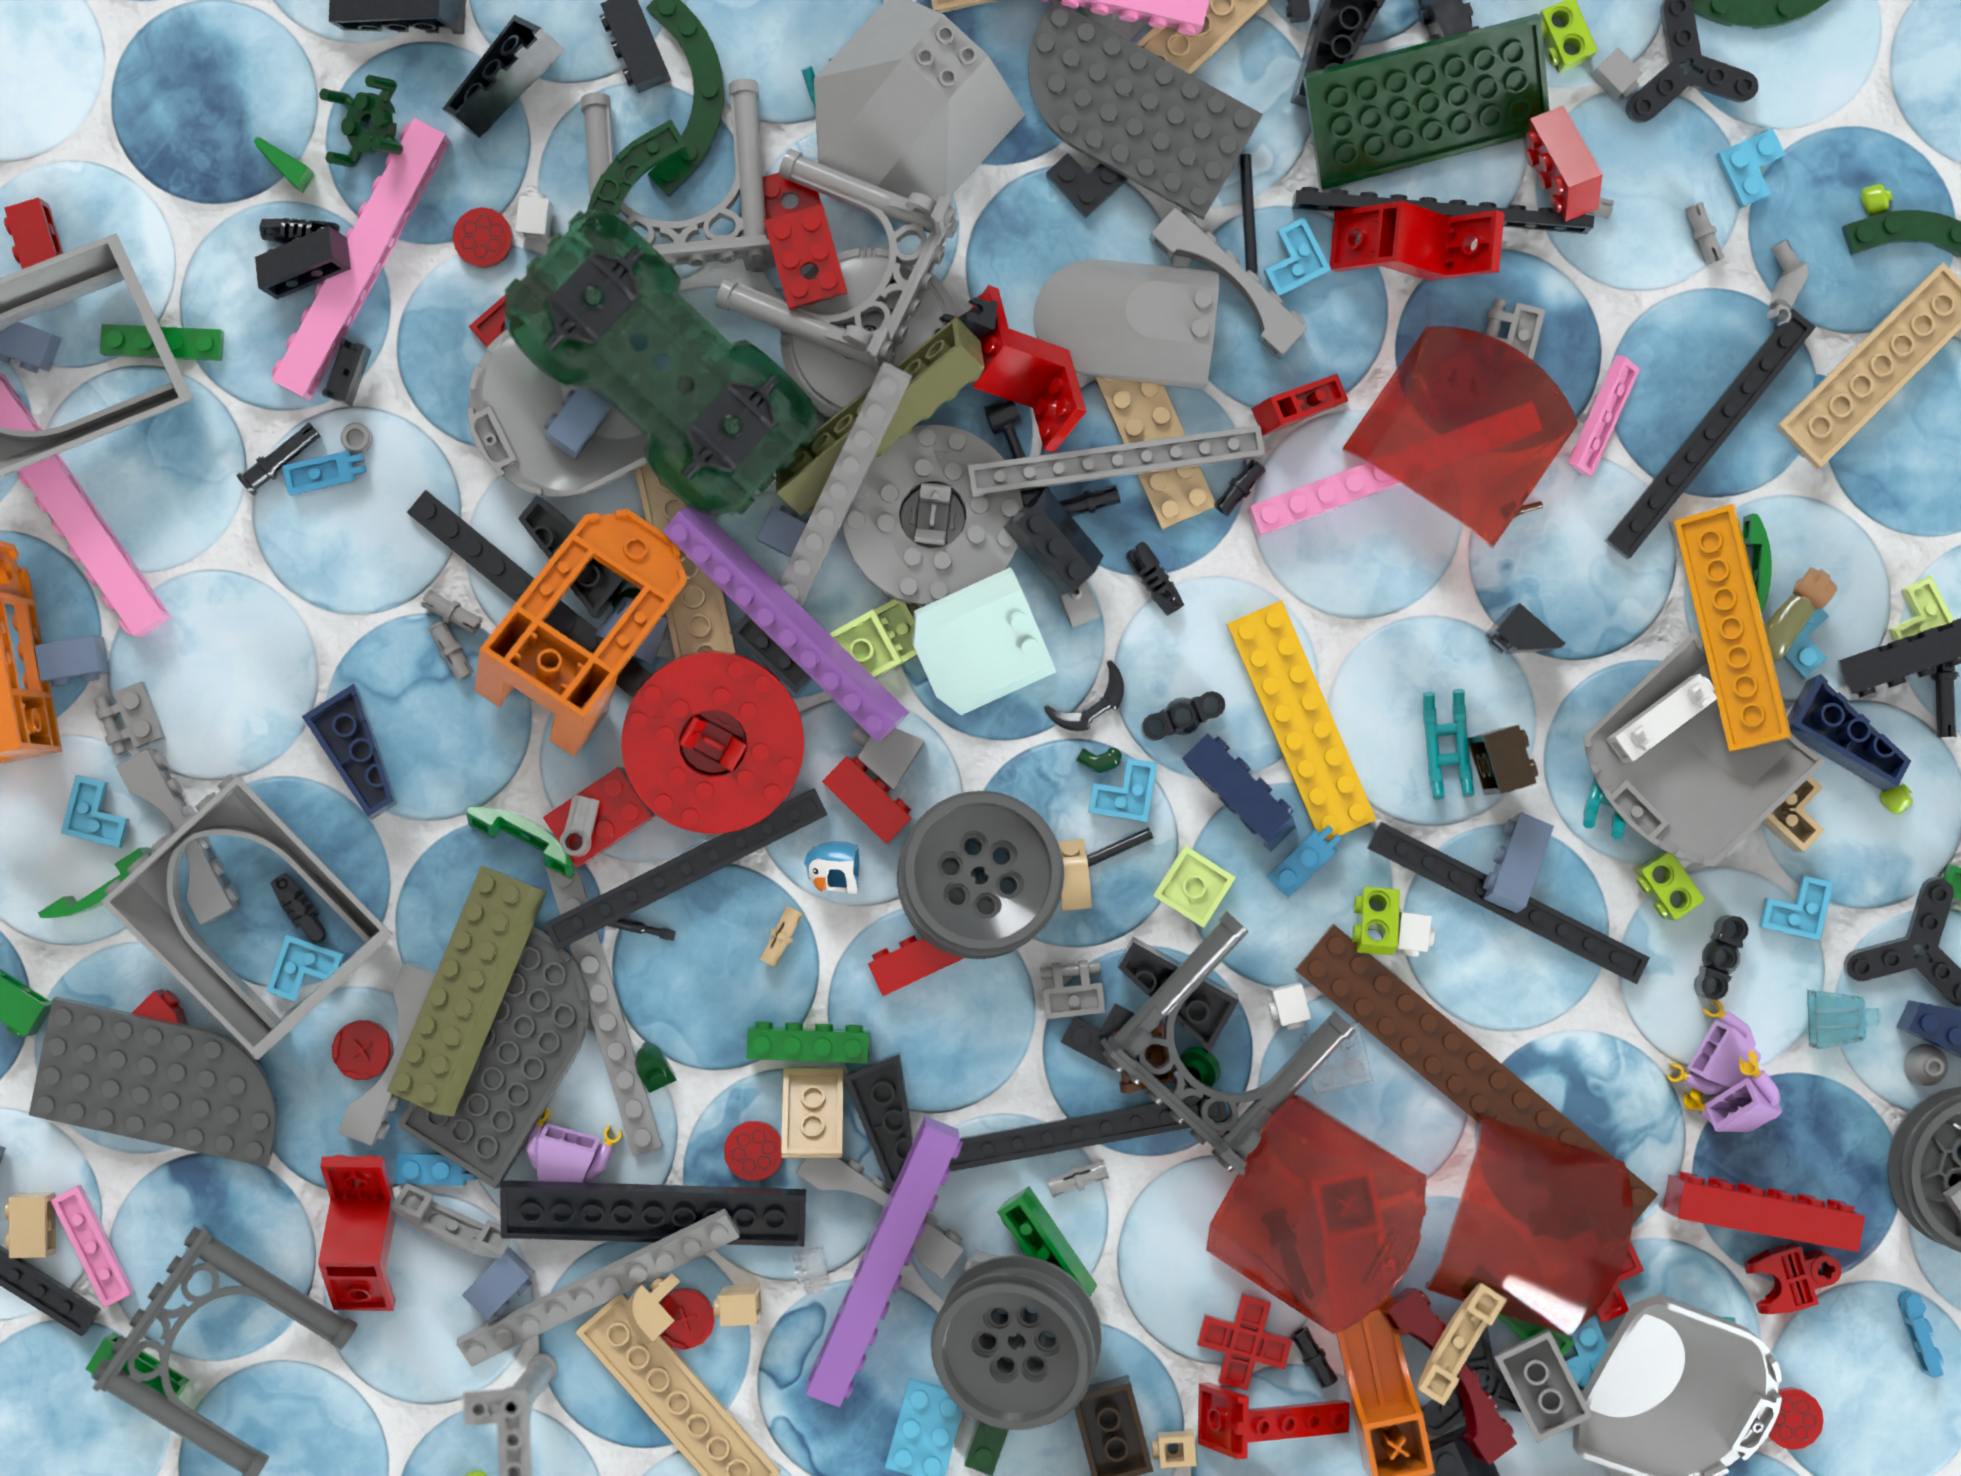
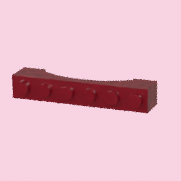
M1405 1288L1379 1307L1380 1312L1395 1334H1408L1422 1343L1431 1352L1446 1328L1443 1320L1439 1316H1435L1429 1307L1431 1303L1427 1295L1417 1288ZM1464 1363L1456 1376L1460 1380L1455 1386L1462 1403L1466 1433L1461 1437L1478 1463L1490 1465L1517 1445L1512 1436L1514 1430L1504 1418L1501 1419L1495 1410L1497 1404L1491 1395L1484 1393L1479 1385L1481 1380L1473 1368L1468 1367Z

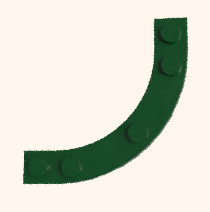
M653 0L646 7L647 11L678 42L688 59L693 77L692 110L687 126L682 134L687 149L656 165L647 174L662 191L671 197L698 169L712 147V142L721 124L724 109V80L714 44L694 13L681 0Z
M1830 0L1691 1L1694 14L1711 22L1729 27L1735 25L1762 29L1786 25L1814 13Z
M672 119L632 141L617 154L615 160L608 166L604 174L600 176L592 192L585 218L584 243L586 259L593 251L617 258L615 247L616 224L626 196L636 182L650 169L687 149V145ZM596 289L600 299L603 300L601 292ZM636 299L614 322L616 325L643 311L638 300Z
M1922 210L1891 211L1841 227L1850 255L1890 243H1917L1920 241L1934 244L1935 247L1945 250L1957 258L1961 257V221L1943 214Z

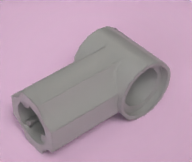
M573 795L565 831L560 838V846L565 853L574 857H581L590 851L592 847L591 836L600 803L599 800ZM580 834L583 839V845L579 850L572 851L569 847V840L573 835Z

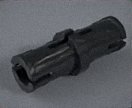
M1251 459L1244 470L1236 478L1231 479L1229 482L1230 486L1214 503L1215 508L1228 517L1236 505L1244 497L1247 498L1251 493L1249 490L1266 472V469L1259 462Z
M1112 485L1093 492L1087 490L1083 492V495L1059 502L1070 516L1073 517L1087 512L1089 514L1096 513L1095 510L1119 504L1121 500L1116 485Z
M1307 1326L1294 1331L1291 1334V1338L1303 1356L1302 1361L1304 1365L1311 1369L1322 1389L1333 1385L1338 1380V1377L1328 1364L1324 1349L1319 1348Z

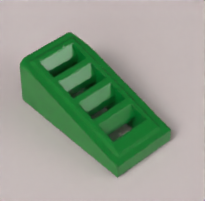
M256 137L254 140L256 147L292 186L303 193L314 177V172L308 166L260 137Z

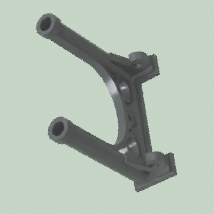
M1226 911L1219 918L1220 923L1114 1037L1103 1038L1100 1042L1105 1048L1103 1055L1118 1072L1121 1073L1125 1069V1075L1137 1086L1142 1082L1149 1088L1147 1095L1159 1106L1164 1102L1171 1108L1168 1114L1180 1125L1186 1122L1193 1128L1190 1134L1202 1145L1207 1141L1214 1147L1211 1153L1227 1171L1231 1173L1235 1169L1242 1176L1246 1172L1244 1167L1247 1165L1243 1157L1249 1155L1261 1141L1262 1135L1259 1131L1346 1038L1349 1040L1357 1031L1333 1011L1268 1082L1250 1091L1236 1093L1220 1091L1196 1079L1185 1068L1177 1053L1174 1041V1024L1177 1013L1184 1001L1249 932ZM1165 1018L1164 1037L1152 1035L1151 1032ZM1152 1044L1166 1046L1168 1056L1165 1063L1159 1066L1150 1064L1144 1056L1148 1046ZM1171 1070L1176 1080L1172 1091L1154 1074L1160 1075ZM1184 1079H1185L1190 1085L1185 1086V1081H1184ZM1204 1094L1207 1095L1200 1103L1199 1111L1201 1116L1182 1101L1188 1096H1197L1202 1099ZM1254 1101L1238 1118L1239 1114L1236 1103ZM1213 1102L1228 1103L1230 1116L1225 1122L1217 1123L1208 1117V1108ZM1216 1131H1219V1132H1224V1131H1226V1132L1221 1136V1135H1220L1218 1132H1216Z
M203 1223L200 1229L194 1226L185 1239L184 1245L187 1248L183 1256L180 1258L176 1255L169 1264L166 1272L170 1275L163 1284L157 1282L147 1298L152 1301L144 1311L139 1308L130 1321L129 1325L133 1328L128 1336L124 1337L121 1335L110 1350L114 1354L109 1361L103 1358L93 1372L92 1379L95 1380L93 1389L97 1392L101 1389L104 1392L111 1393L242 1473L241 1476H258L266 1465L269 1455L186 1406L176 1395L170 1381L168 1364L173 1342L181 1327L199 1308L215 1299L228 1295H249L259 1298L340 1350L347 1344L358 1323L348 1317L346 1319L340 1317L214 1238L212 1232L209 1231V1226ZM197 1258H200L201 1260L206 1262L199 1263L193 1266ZM204 1270L209 1272L213 1278L211 1292L201 1296L192 1295L187 1288L189 1280L198 1271ZM217 1270L243 1286L219 1288ZM179 1284H181L183 1296L188 1301L193 1302L188 1307L184 1303L176 1309L164 1308ZM178 1317V1319L175 1321L172 1328L170 1329L171 1323L169 1319H174ZM155 1319H158L163 1327V1333L160 1338L165 1340L163 1347L155 1340H145L140 1343ZM154 1348L159 1352L160 1366L148 1373L139 1372L134 1365L135 1359L143 1349ZM126 1361H128L130 1374L122 1370ZM160 1375L166 1396L141 1381H149Z

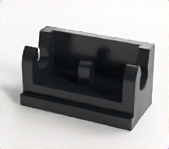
M978 297L972 298L968 303L977 307L957 317L979 339L995 330L998 302L995 300L989 302ZM944 314L939 319L949 323L956 316Z
M341 338V346L322 395L352 407L372 351L363 344H355Z

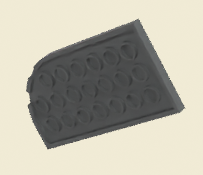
M1053 0L1031 44L1028 59L1029 87L1034 105L1037 107L1047 127L1059 139L1077 151L1204 220L1263 114L1070 7L1062 5L1057 0Z
M533 924L454 1117L435 1114L410 1102L397 1124L398 1127L495 1189L500 1187L501 1180L505 1179L577 1057L586 1036L589 1020L587 987L578 964L565 947L557 951L549 934Z
M57 996L52 998L29 1116L264 1167L270 1165L277 1130V1105L267 1081L269 1078L256 1059L253 1060L246 1051L239 1047L240 1044L232 1039L203 1028L177 1024Z

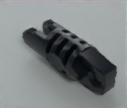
M289 218L261 219L259 231L262 240L284 245L295 238L313 233L321 227L330 226L339 232L340 226L333 222L315 220L307 222L305 219L298 220L294 218L291 221Z
M1140 542L1135 547L1136 549L1128 551L1125 556L1126 560L1137 577H1141L1142 585L1146 586L1147 592H1151L1152 595L1150 597L1162 611L1169 616L1182 608L1184 603L1173 581H1169V575L1164 572L1165 569L1159 566L1160 562L1148 544Z
M286 873L274 879L270 884L280 902L279 905L296 929L301 927L312 942H323L326 932L317 918L320 913L304 890L300 889Z

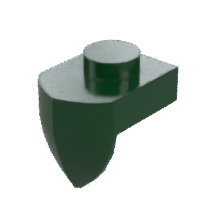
M644 1042L636 1054L635 1067L640 1079L649 1093L677 1081L675 1072L661 1049L654 1044Z

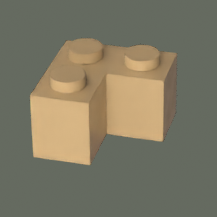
M1812 776L1762 822L1793 852H1805L1824 831L1803 810L1823 788Z

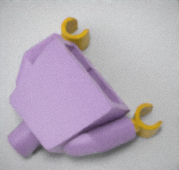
M1711 999L1709 1002L1716 1006V1013L1712 1014L1706 1008H1702V1012L1708 1018L1718 1017L1721 1021H1714L1687 1067L1691 1071L1690 1074L1684 1072V1069L1677 1063H1670L1671 1066L1679 1068L1680 1074L1677 1077L1673 1078L1665 1074L1670 1081L1679 1082L1682 1080L1686 1082V1086L1707 1095L1721 1094L1745 1078L1752 1077V1075L1741 1073L1739 1056L1742 1060L1750 1062L1748 1051H1753L1757 1055L1758 1063L1761 1060V1054L1755 1049L1756 1042L1750 1026L1731 1012H1724L1722 1003L1719 1000Z
M1748 1051L1750 1062L1742 1060L1739 1056L1741 1073L1752 1075L1751 1078H1745L1706 1104L1702 1101V1092L1691 1088L1690 1094L1684 1092V1106L1689 1110H1700L1699 1114L1710 1122L1717 1132H1751L1768 1121L1776 1119L1782 1112L1779 1104L1781 1100L1779 1090L1764 1070L1758 1069L1757 1055L1753 1051Z
M546 1108L544 1118L538 1121L528 1138L526 1147L531 1164L537 1170V1179L547 1182L590 1183L605 1170L613 1152L612 1145L621 1138V1129L618 1137L615 1140H611L607 1137V1131L611 1125L606 1127L604 1130L605 1141L602 1144L599 1137L546 1123L552 1116L551 1110Z

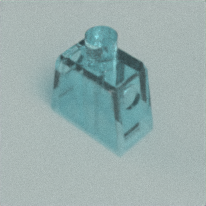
M1807 990L1809 1047L1825 1049L1864 1041L1866 1039V1027L1881 1025L1882 1016L1880 1009L1865 1008L1864 997Z

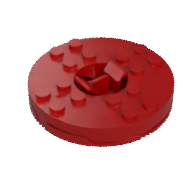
M701 651L678 657L666 663L650 675L640 686L629 705L623 723L621 739L622 758L628 779L635 792L645 805L660 818L672 825L692 832L704 834L729 833L744 829L761 821L771 814L788 796L802 766L804 732L800 714L791 694L784 684L766 667L735 653Z

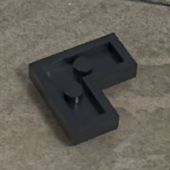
M1069 153L1063 156L1046 172V176L1085 218L1129 180L1101 163L1087 174Z
M1114 1003L1101 1029L1074 1016L1060 1042L1114 1070L1115 1068L1103 1055L1105 1048L1100 1041L1103 1038L1108 1039L1112 1036L1113 1032L1119 1031L1135 1013Z

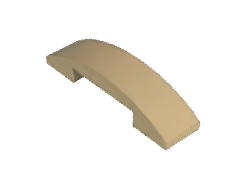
M1479 1283L1456 1311L1434 1347L1418 1383V1390L1443 1406L1445 1405L1460 1380L1456 1376L1487 1324L1492 1326L1507 1301L1506 1298L1482 1283Z

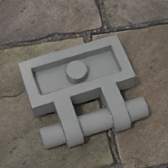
M1495 299L1493 308L1489 309L1487 320H1489L1486 335L1482 336L1480 345L1483 348L1480 357L1492 359L1494 349L1503 350L1500 362L1530 369L1545 309L1515 303L1513 312L1509 313L1504 311L1506 301ZM1501 323L1509 324L1506 339L1498 337Z
M138 682L113 692L117 704L109 706L106 696L94 699L97 711H95L99 721L102 720L107 733L105 740L108 746L111 745L115 756L127 752L123 743L125 740L131 739L133 747L140 748L165 738L144 682ZM121 714L126 729L121 731L118 730L113 717Z
M1088 960L1078 961V964L1062 966L1061 963H1053L1052 967L1040 968L1041 980L1053 979L1054 982L1053 988L1042 989L1045 1019L1106 1013L1102 982L1090 983L1089 977L1091 974L1101 973L1100 961L1088 963ZM1080 976V985L1063 986V977Z

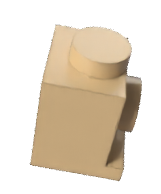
M1192 1429L1157 1433V1441H1151L1153 1460L1159 1459L1160 1469L1197 1466L1195 1435ZM1177 1443V1450L1169 1451L1167 1449L1168 1444Z

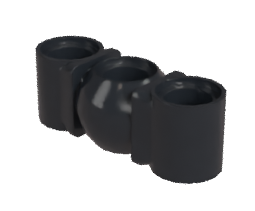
M1214 691L1206 692L1201 696L1191 699L1185 697L1176 698L1169 702L1165 709L1144 718L1141 724V732L1145 738L1151 741L1161 740L1165 736L1173 734H1191L1197 730L1201 723L1220 716L1225 710V700L1221 694ZM1207 697H1213L1218 702V710L1213 714L1207 713L1203 708V701ZM1185 708L1190 712L1191 719L1188 724L1182 725L1176 721L1175 712L1177 709ZM1158 719L1161 721L1163 731L1160 735L1154 736L1148 732L1147 723L1149 720Z
M1724 915L1719 917L1714 923V932L1710 936L1713 940L1702 950L1704 967H1699V974L1694 980V989L1703 998L1712 1000L1723 998L1728 992V982L1732 979V976L1729 975L1740 964L1738 948L1743 947V940L1747 937L1749 928L1746 921L1738 916ZM1730 921L1736 924V932L1732 937H1729L1725 931L1726 925ZM1723 949L1727 956L1726 961L1722 965H1718L1715 957L1717 952ZM1710 978H1714L1717 984L1715 991L1712 993H1708L1705 988L1706 982Z

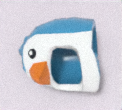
M831 841L812 847L805 857L804 865L807 869L808 879L821 892L827 889L857 894L860 862L858 845L848 842Z

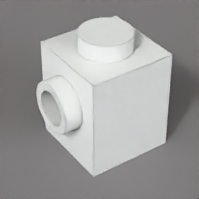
M528 193V197L519 196L515 232L520 238L550 241L553 204L549 199H546V195Z
M1399 912L1398 949H1401V955L1419 957V951L1428 952V946H1433L1435 929L1431 928L1432 916Z
M1296 982L1270 989L1273 1002L1268 1003L1272 1020H1278V1024L1280 1026H1287V1030L1305 1026L1304 1021L1311 1019L1302 983Z

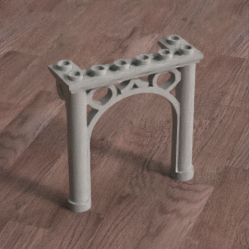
M737 79L729 84L736 173L733 185L721 203L707 213L692 219L660 221L640 215L623 202L620 212L627 219L619 224L615 232L617 258L624 257L634 245H637L639 250L632 258L640 250L645 253L632 266V272H640L650 267L671 269L676 265L682 264L702 266L706 262L715 261L728 264L736 261V259H743L746 270L753 272H765L769 268H776L764 224L766 214L757 112L759 87L755 80ZM599 92L588 93L581 97V112L585 115L590 198L600 176L604 174L608 166L614 161L611 99L609 95ZM739 195L742 218L730 210ZM720 218L732 221L736 225L734 231L728 235H715L710 231V228ZM637 225L648 231L647 239L641 243L632 244L624 241L625 233ZM703 228L707 240L689 242L694 235L700 234L698 229ZM655 231L660 233L661 238H667L673 243L654 245L656 242Z
M788 149L779 169V176L781 178L862 209L879 221L889 241V259L884 276L875 291L864 302L851 310L839 314L821 315L801 308L789 310L787 302L728 278L719 287L715 305L726 311L734 310L869 365L877 376L884 362L893 365L896 353H894L898 343L902 344L908 333V326L906 325L911 316L915 317L921 305L919 298L923 290L927 291L932 283L935 264L940 265L946 252L944 245L947 239H952L956 233L958 221H956L955 217L956 209H954L953 198L946 194L945 198L940 196L936 203L930 197L918 192H912L909 198H906L805 158L801 152ZM887 217L907 225L894 232ZM925 232L930 233L928 239ZM908 235H916L921 240L917 251L911 255L901 253L897 243ZM901 264H915L908 281L901 276ZM900 295L892 314L887 305L880 302L882 299L886 303L890 297ZM871 311H880L885 316L880 328L876 329V331H867L862 327V316ZM852 321H855L856 325H848L846 330L838 327L839 325L847 324Z
M548 1353L534 1355L528 1362L524 1373L512 1387L503 1390L468 1391L463 1393L465 1425L497 1424L499 1476H533L530 1433L531 1411L536 1398L558 1372L556 1359Z

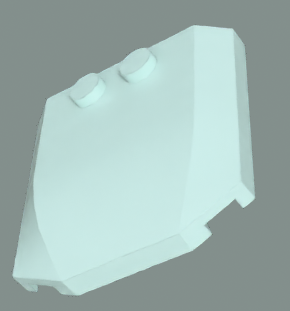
M1011 567L914 611L915 623L914 633H912L914 649L936 697L960 715L1056 673L1030 607Z

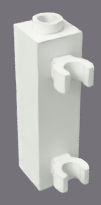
M1701 674L1689 676L1606 738L1607 742L1622 763L1635 761L1715 701L1717 696L1713 692L1715 690L1713 684L1708 678L1702 677Z

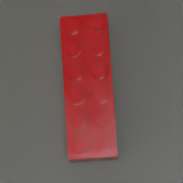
M1679 1171L1678 1176L1668 1175L1662 1210L1678 1219L1859 1252L1865 1216L1855 1212V1206L1848 1205L1846 1202L1828 1198L1826 1202L1816 1199L1815 1196L1797 1193V1198H1795V1195L1786 1193L1784 1190L1768 1188L1767 1192H1765L1766 1190L1757 1188L1756 1185L1738 1182V1187H1735L1736 1184L1716 1177H1709L1707 1182L1705 1178Z

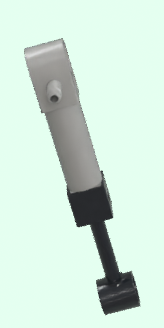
M1003 399L985 406L984 411L994 435L1003 432L1013 458H1025V453L1015 431V427L1022 424L1015 402ZM1045 487L1020 490L1023 507ZM1087 581L1075 592L1060 595L1057 592L1072 628L1100 617Z

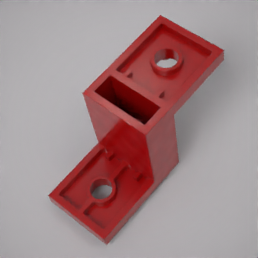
M779 173L764 176L763 188L766 214L764 224L789 310L848 294L819 193L781 178ZM787 194L797 196V206L792 209L785 208L782 205L783 197ZM813 264L818 268V275L814 279L807 280L802 277L801 271L805 265Z
M1405 201L1337 210L1334 212L1329 266L1335 272L1382 266L1427 281L1499 273L1504 212L1492 210L1449 217ZM1361 233L1359 242L1355 244L1356 236ZM1477 239V246L1471 251V244Z
M988 285L983 293L977 297L989 302L991 300L998 302L995 330L979 338L984 370L981 376L972 382V387L1033 408L1043 448L1054 453L1087 412L1070 351L1010 329L999 289Z
M340 1154L322 1156L320 1169L330 1197V1204L318 1265L333 1310L394 1311L396 1300L386 1268L396 1213L391 1208L396 1199L384 1157L374 1155L350 1157Z

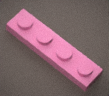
M1615 356L1612 365L1608 369L1602 388L1596 396L1590 415L1583 425V430L1577 444L1571 452L1568 464L1582 475L1593 476L1640 371V368L1625 356Z
M79 1185L51 1199L50 1201L103 1308L134 1293L82 1186Z

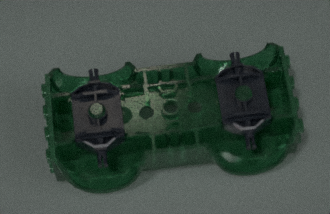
M589 208L585 213L580 210L569 221V230L565 235L562 236L558 233L548 243V253L543 258L537 255L525 268L527 275L521 281L515 278L504 290L506 296L504 298L506 306L505 322L511 338L522 353L548 377L569 388L590 384L646 436L644 455L648 465L659 480L680 500L693 509L707 515L728 513L732 516L736 512L740 515L744 514L756 501L751 496L757 490L761 493L765 491L776 479L773 475L774 471L777 468L781 471L785 469L797 456L793 451L798 446L802 449L806 447L818 434L814 430L819 424L816 421V404L777 363L757 346L746 339L730 343L678 294L681 278L677 271L630 225L608 209L592 210ZM640 333L647 337L648 347L644 351H635L631 347L630 339L633 335ZM656 356H667L671 361V368L666 372L657 371L653 365V360ZM682 376L691 378L694 383L693 391L689 394L680 393L676 388L678 378Z

